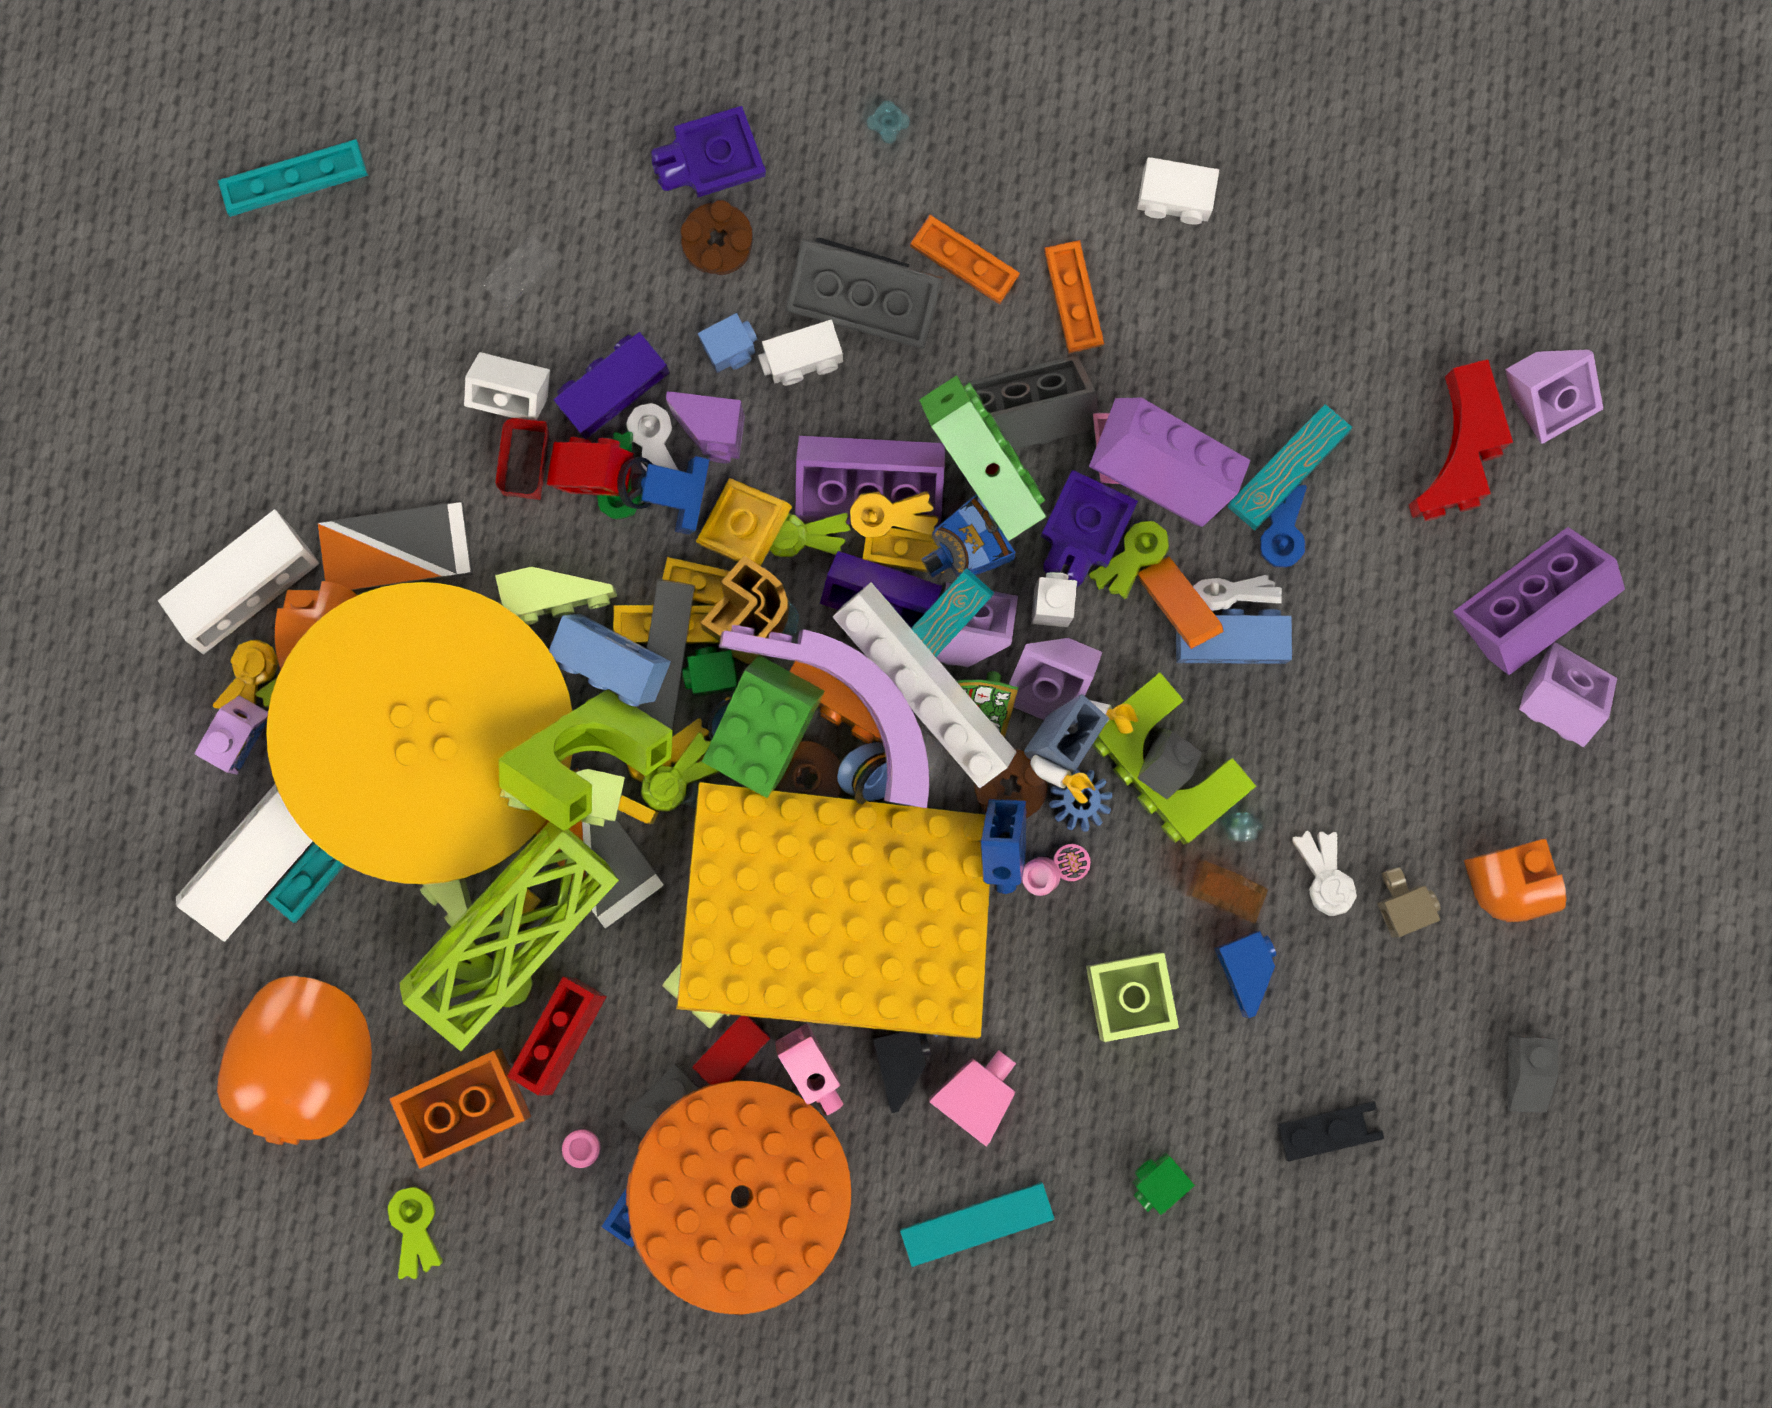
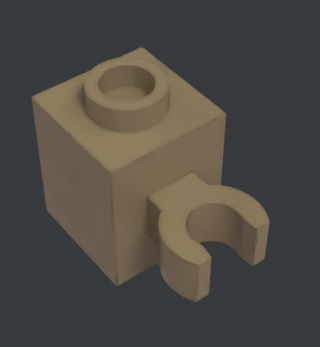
M1400 867L1381 873L1392 897L1377 904L1391 937H1402L1440 921L1437 913L1441 910L1439 901L1432 890H1427L1426 885L1408 889L1405 876Z

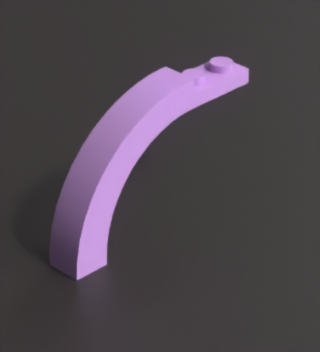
M732 625L731 632L725 630L722 632L719 645L721 648L808 664L827 672L850 688L870 712L882 738L887 762V783L884 801L927 808L929 767L920 727L901 691L874 662L841 641L804 629L799 631L797 644L791 643V635L770 632L769 639L754 636L755 629Z

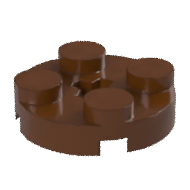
M718 200L714 203L704 204L690 213L681 227V244L687 260L694 268L704 273L726 275L738 270L748 260L753 246V232L750 222L743 212L724 200ZM716 230L717 233H726V236L723 238L725 244L721 247L716 243L710 246L708 241L711 239V232Z
M811 741L800 742L782 780L773 791L839 798L842 789L838 783L837 775L841 763L828 748ZM809 768L811 774L817 773L818 780L812 782L811 789H805L803 784L797 785L796 778L802 776V769Z
M1015 749L1016 754L1004 771L981 788L975 782L973 786L976 800L985 813L987 812L989 799L1026 801L1027 819L1043 805L1048 785L1047 781L1040 778L1032 769L1031 760L1025 755L1024 751ZM1012 774L1018 778L1016 784L1021 786L1022 789L1019 793L1012 792L1010 796H1006L1003 794L1005 788L1000 785L1002 778L1008 780Z

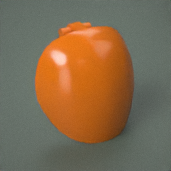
M298 976L282 977L269 982L256 993L248 1004L227 1041L221 1060L217 1085L221 1107L234 1121L252 1129L253 1135L265 1137L266 1142L283 1145L284 1142L298 1145L300 1140L321 1139L334 1134L346 1125L354 1115L369 1085L372 1047L364 1015L349 995L325 982Z

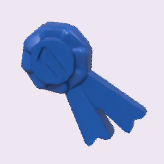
M1306 485L1298 486L1285 499V503L1282 502L1269 516L1272 525L1260 538L1261 556L1273 567H1291L1304 555V536L1295 527V522L1307 489Z

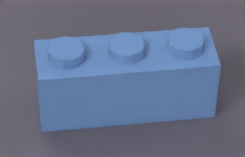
M1241 609L1222 610V615L1215 616L1222 623L1224 632L1193 649H1190L1176 630V663L1286 664L1292 660L1291 616H1281V610H1259L1258 616L1244 615V610Z
M582 614L562 615L549 649L554 659L559 662V668L569 673H580L588 677L590 685L602 690L610 689L619 694L618 699L631 706L655 702L671 661Z

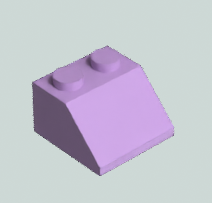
M1553 642L1526 687L1519 710L1524 712L1531 720L1541 722L1557 731L1562 738L1574 741L1584 747L1610 716L1617 678L1558 643Z

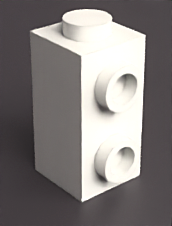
M832 319L762 341L764 353L758 355L764 375L771 374L774 384L782 382L784 386L798 383L804 379V374L816 370L819 375L830 373L838 368V363L843 362V353Z
M1055 572L1046 573V578L1039 577L1034 588L1031 624L1068 627L1074 618L1077 581L1068 580L1067 574Z

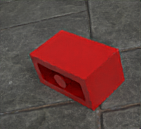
M570 437L569 442H554L546 485L571 494L620 496L617 486L618 474L622 465L628 459L633 458L634 453L620 448L619 441L608 438H599L598 443H592L590 440L578 437ZM631 467L629 468L626 475V492L628 490Z

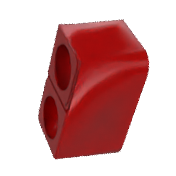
M511 418L504 423L495 481L497 488L503 496L541 500L549 440V430L546 422ZM513 429L545 432L538 487L531 494L504 491Z

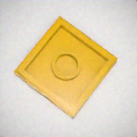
M729 478L696 542L736 562H739L743 556H746L761 566L792 506L784 500Z

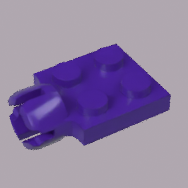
M742 106L674 126L676 139L673 143L654 148L651 151L654 173L659 175L657 181L664 191H670L682 186H690L695 190L697 198L750 182L766 175L765 167Z
M1072 470L1040 536L1051 544V550L1044 562V572L1060 573L1063 565L1066 564L1070 566L1067 572L1068 580L1077 581L1076 587H1078L1085 580L1092 565L1095 564L1107 568L1138 501Z

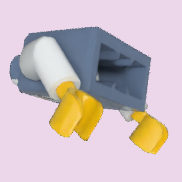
M1081 694L1051 712L1044 719L1025 748L1024 753L1031 760V767L1040 778L1060 788L1067 786L1079 803H1086L1088 800L1081 791L1085 788H1091L1095 791L1096 788L1086 774L1076 773L1072 775L1071 772L1076 771L1109 720L1115 721L1120 733H1131L1133 727L1130 721L1138 722L1134 709L1127 703L1112 709L1110 704L1088 700Z

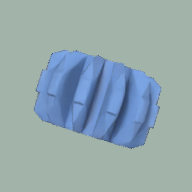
M1079 769L1072 772V775L1080 773ZM1089 770L1086 775L1092 782L1094 771ZM1099 780L1094 785L1095 791L1091 788H1085L1081 791L1082 793L1086 792L1089 796L1086 802L1088 806L1086 810H1083L1082 806L1077 809L1073 806L1072 802L1075 798L1067 786L1065 790L1056 786L1051 787L1050 792L1053 795L1060 796L1061 800L1049 802V807L1057 808L1062 806L1063 809L1062 812L1055 816V820L1059 822L1068 815L1070 817L1067 823L1068 830H1073L1077 819H1080L1081 830L1083 832L1088 831V817L1093 824L1100 826L1103 822L1096 811L1103 814H1109L1111 811L1110 807L1100 804L1101 801L1112 798L1111 792L1099 793L1098 789L1105 786L1106 780Z

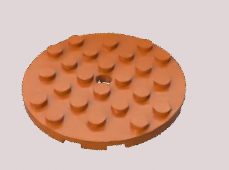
M734 1080L708 1085L687 1094L667 1108L652 1124L639 1144V1151L634 1160L631 1173L629 1172L626 1190V1205L628 1206L631 1227L630 1233L642 1261L651 1274L665 1288L684 1301L708 1311L724 1314H749L768 1310L788 1302L812 1285L835 1256L846 1231L851 1207V1180L848 1163L835 1132L825 1118L813 1106L807 1105L805 1100L796 1094L778 1086L755 1081ZM744 1185L749 1191L747 1205L736 1207L731 1201L732 1191L736 1187Z

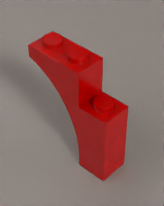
M1488 359L1453 368L1445 376L1453 409L1452 441L1446 461L1437 478L1422 495L1408 504L1412 518L1423 516L1425 521L1435 520L1446 516V509L1457 506L1460 512L1480 507V500L1491 494L1481 459L1482 461H1488L1504 455L1503 449L1512 444L1513 439Z

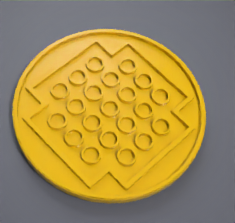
M427 582L400 583L380 587L343 602L311 626L297 642L277 677L271 695L266 732L268 758L277 790L288 812L304 833L328 855L354 870L386 881L404 884L444 883L469 877L502 862L519 850L545 823L547 819L534 810L530 809L529 811L508 806L509 799L500 797L502 789L499 787V758L573 710L567 686L554 657L538 635L516 614L492 599L461 587ZM572 755L566 757L561 761V763L569 769L571 766Z

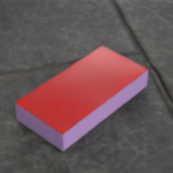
M740 1016L692 1068L710 1085L730 1082L771 1037L749 1016Z

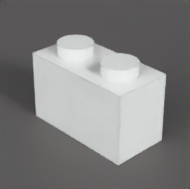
M1148 157L1143 171L1137 209L1145 211V215L1152 218H1165L1167 214L1178 216L1182 222L1195 225L1202 223V221L1208 222L1213 211L1219 169Z
M479 352L465 377L464 406L511 418L537 421L547 401L550 369Z

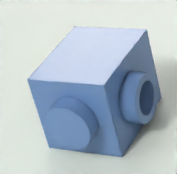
M737 313L698 333L700 342L717 373L730 366L733 370L743 367L751 361L750 356L755 353L753 342L758 340L748 320L742 323Z

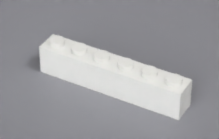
M872 582L833 616L835 621L865 656L874 662L893 681L914 713L979 788L1009 766L1016 754V750Z

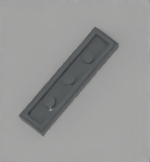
M658 579L647 649L671 661L655 702L639 704L638 709L673 730L695 585Z

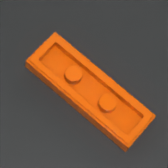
M929 215L910 243L911 248L999 305L1020 276V272L932 215Z
M1080 240L1045 247L1044 253L1068 353L1104 346Z
M1170 556L1161 560L1160 563L1151 565L1138 572L1141 584L1190 649L1224 632L1222 623Z

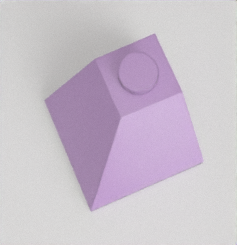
M1590 350L1535 352L1505 369L1510 394L1541 444L1603 410L1594 354Z
M946 582L945 591L948 589V587H949L952 583H947V582ZM994 592V595L940 652L936 657L938 661L947 665L970 667L1011 646L1018 596Z
M1070 638L1026 644L1009 682V685L1019 687L1013 707L1044 720L1051 712L1081 694L1085 696L1095 675L1102 652Z

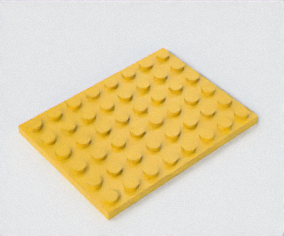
M700 782L697 793L676 1009L980 1038L990 884L983 881L981 849L986 815L868 801L862 805L857 803L856 800L780 791H772L769 797L766 798L750 788Z

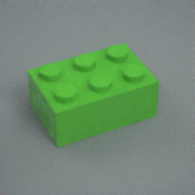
M759 655L745 669L702 762L768 798L782 780L825 691Z

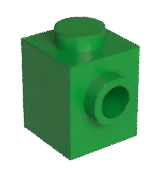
M707 647L695 650L696 656L687 657L689 667L682 668L686 689H692L695 697L736 690L738 680L731 650L717 652V647Z
M1167 1153L1156 1162L1152 1159L1144 1162L1135 1171V1175L1138 1178L1132 1182L1138 1189L1133 1195L1147 1212L1154 1208L1160 1215L1164 1214L1195 1186Z

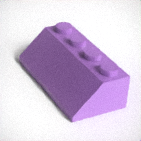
M1141 397L1115 398L1089 467L1185 520L1203 527L1238 494L1250 460Z
M799 436L796 458L795 515L801 521L815 522L847 513L846 523L851 524L850 507L861 494L880 492L892 503L928 491L929 502L932 503L933 510L917 514L937 516L939 520L934 528H937L941 525L945 446L943 443Z
M1567 527L1455 609L1453 613L1486 657L1510 675L1624 591L1625 587L1617 560Z

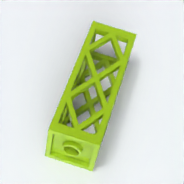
M549 821L399 983L403 1004L458 1050L462 1051L612 889L619 879L610 865L570 829L564 832ZM566 859L564 866L536 874L543 866ZM585 870L588 874L583 878V873ZM562 877L557 903L522 914L527 887ZM503 910L502 920L491 923ZM547 917L540 926L518 932L519 925ZM499 932L498 939L468 948L475 939ZM524 942L521 945V947L514 953L515 944ZM495 951L489 976L453 987L458 962ZM436 982L435 992H433L430 987ZM481 989L472 1000L454 1006L449 1005L451 998Z

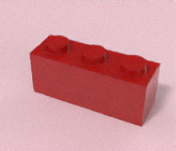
M563 976L507 1077L538 1096L553 1095L607 996L577 978Z

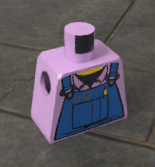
M237 696L219 709L196 749L195 755L227 773L237 775L267 724L268 711L241 696ZM241 713L245 715L248 719L242 718L237 714Z

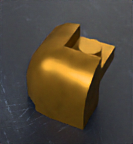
M743 556L721 581L724 597L701 622L702 630L720 641L724 630L731 632L732 625L755 629L754 636L769 639L770 632L782 634L788 621L789 603L783 584L772 573L746 556ZM731 649L733 657L747 664H751L759 656V654Z

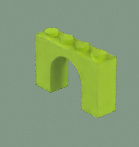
M1158 673L1122 703L1131 705L1138 718V722L1130 721L1133 731L1127 734L1120 733L1115 721L1109 720L1092 746L1103 758L1106 755L1111 757L1117 765L1113 769L1126 786L1132 783L1141 793L1137 799L1146 811L1151 815L1156 811L1165 823L1161 828L1174 843L1180 840L1183 844H1188L1253 790L1256 785L1233 758L1225 761L1195 787L1177 790L1168 799H1165L1137 778L1144 763L1143 745L1147 734L1155 724L1184 701L1165 677Z
M605 690L500 757L499 787L565 832L592 813V784L561 763L563 759L584 751L604 752L619 758L646 776L671 759L673 730L637 707L620 701L618 695L612 691Z

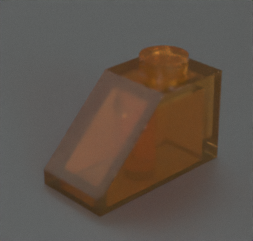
M1201 861L1198 863L1186 896L1255 924L1268 889L1235 872L1207 861Z

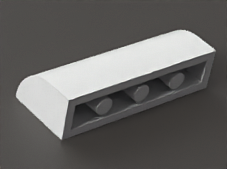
M274 509L161 597L158 602L185 641L204 655L320 563L289 523Z
M276 784L273 785L176 896V906L224 942L312 842L288 812L279 795Z

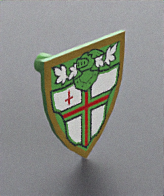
M996 671L988 672L986 680L959 679V681H956L1005 737L1019 687L1000 683L1001 675Z

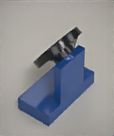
M695 456L688 461L687 471L682 472L653 465L651 461L643 457L630 458L622 465L618 474L617 486L620 498L626 506L632 509H644L652 503L679 509L675 532L690 535L696 531L710 459ZM641 463L647 467V471H645ZM633 465L634 474L630 483L631 490L627 494L625 487L626 475L629 468ZM642 494L641 501L644 502L639 505L634 504L632 500Z

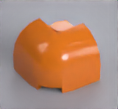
M326 581L321 582L319 591L287 590L283 608H277L275 620V650L280 670L297 642L311 626L329 611L358 595L347 587Z
M1546 838L1464 860L1474 895L1480 907L1493 918L1505 922H1521L1565 909L1566 890L1562 874H1557Z

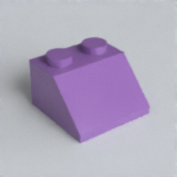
M667 391L666 400L672 415L703 455H709L710 461L717 463H730L731 458H740L745 420L741 400Z

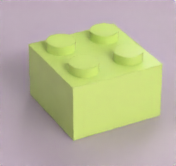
M1158 952L1086 966L1100 1040L1107 1042L1179 1028L1164 953Z

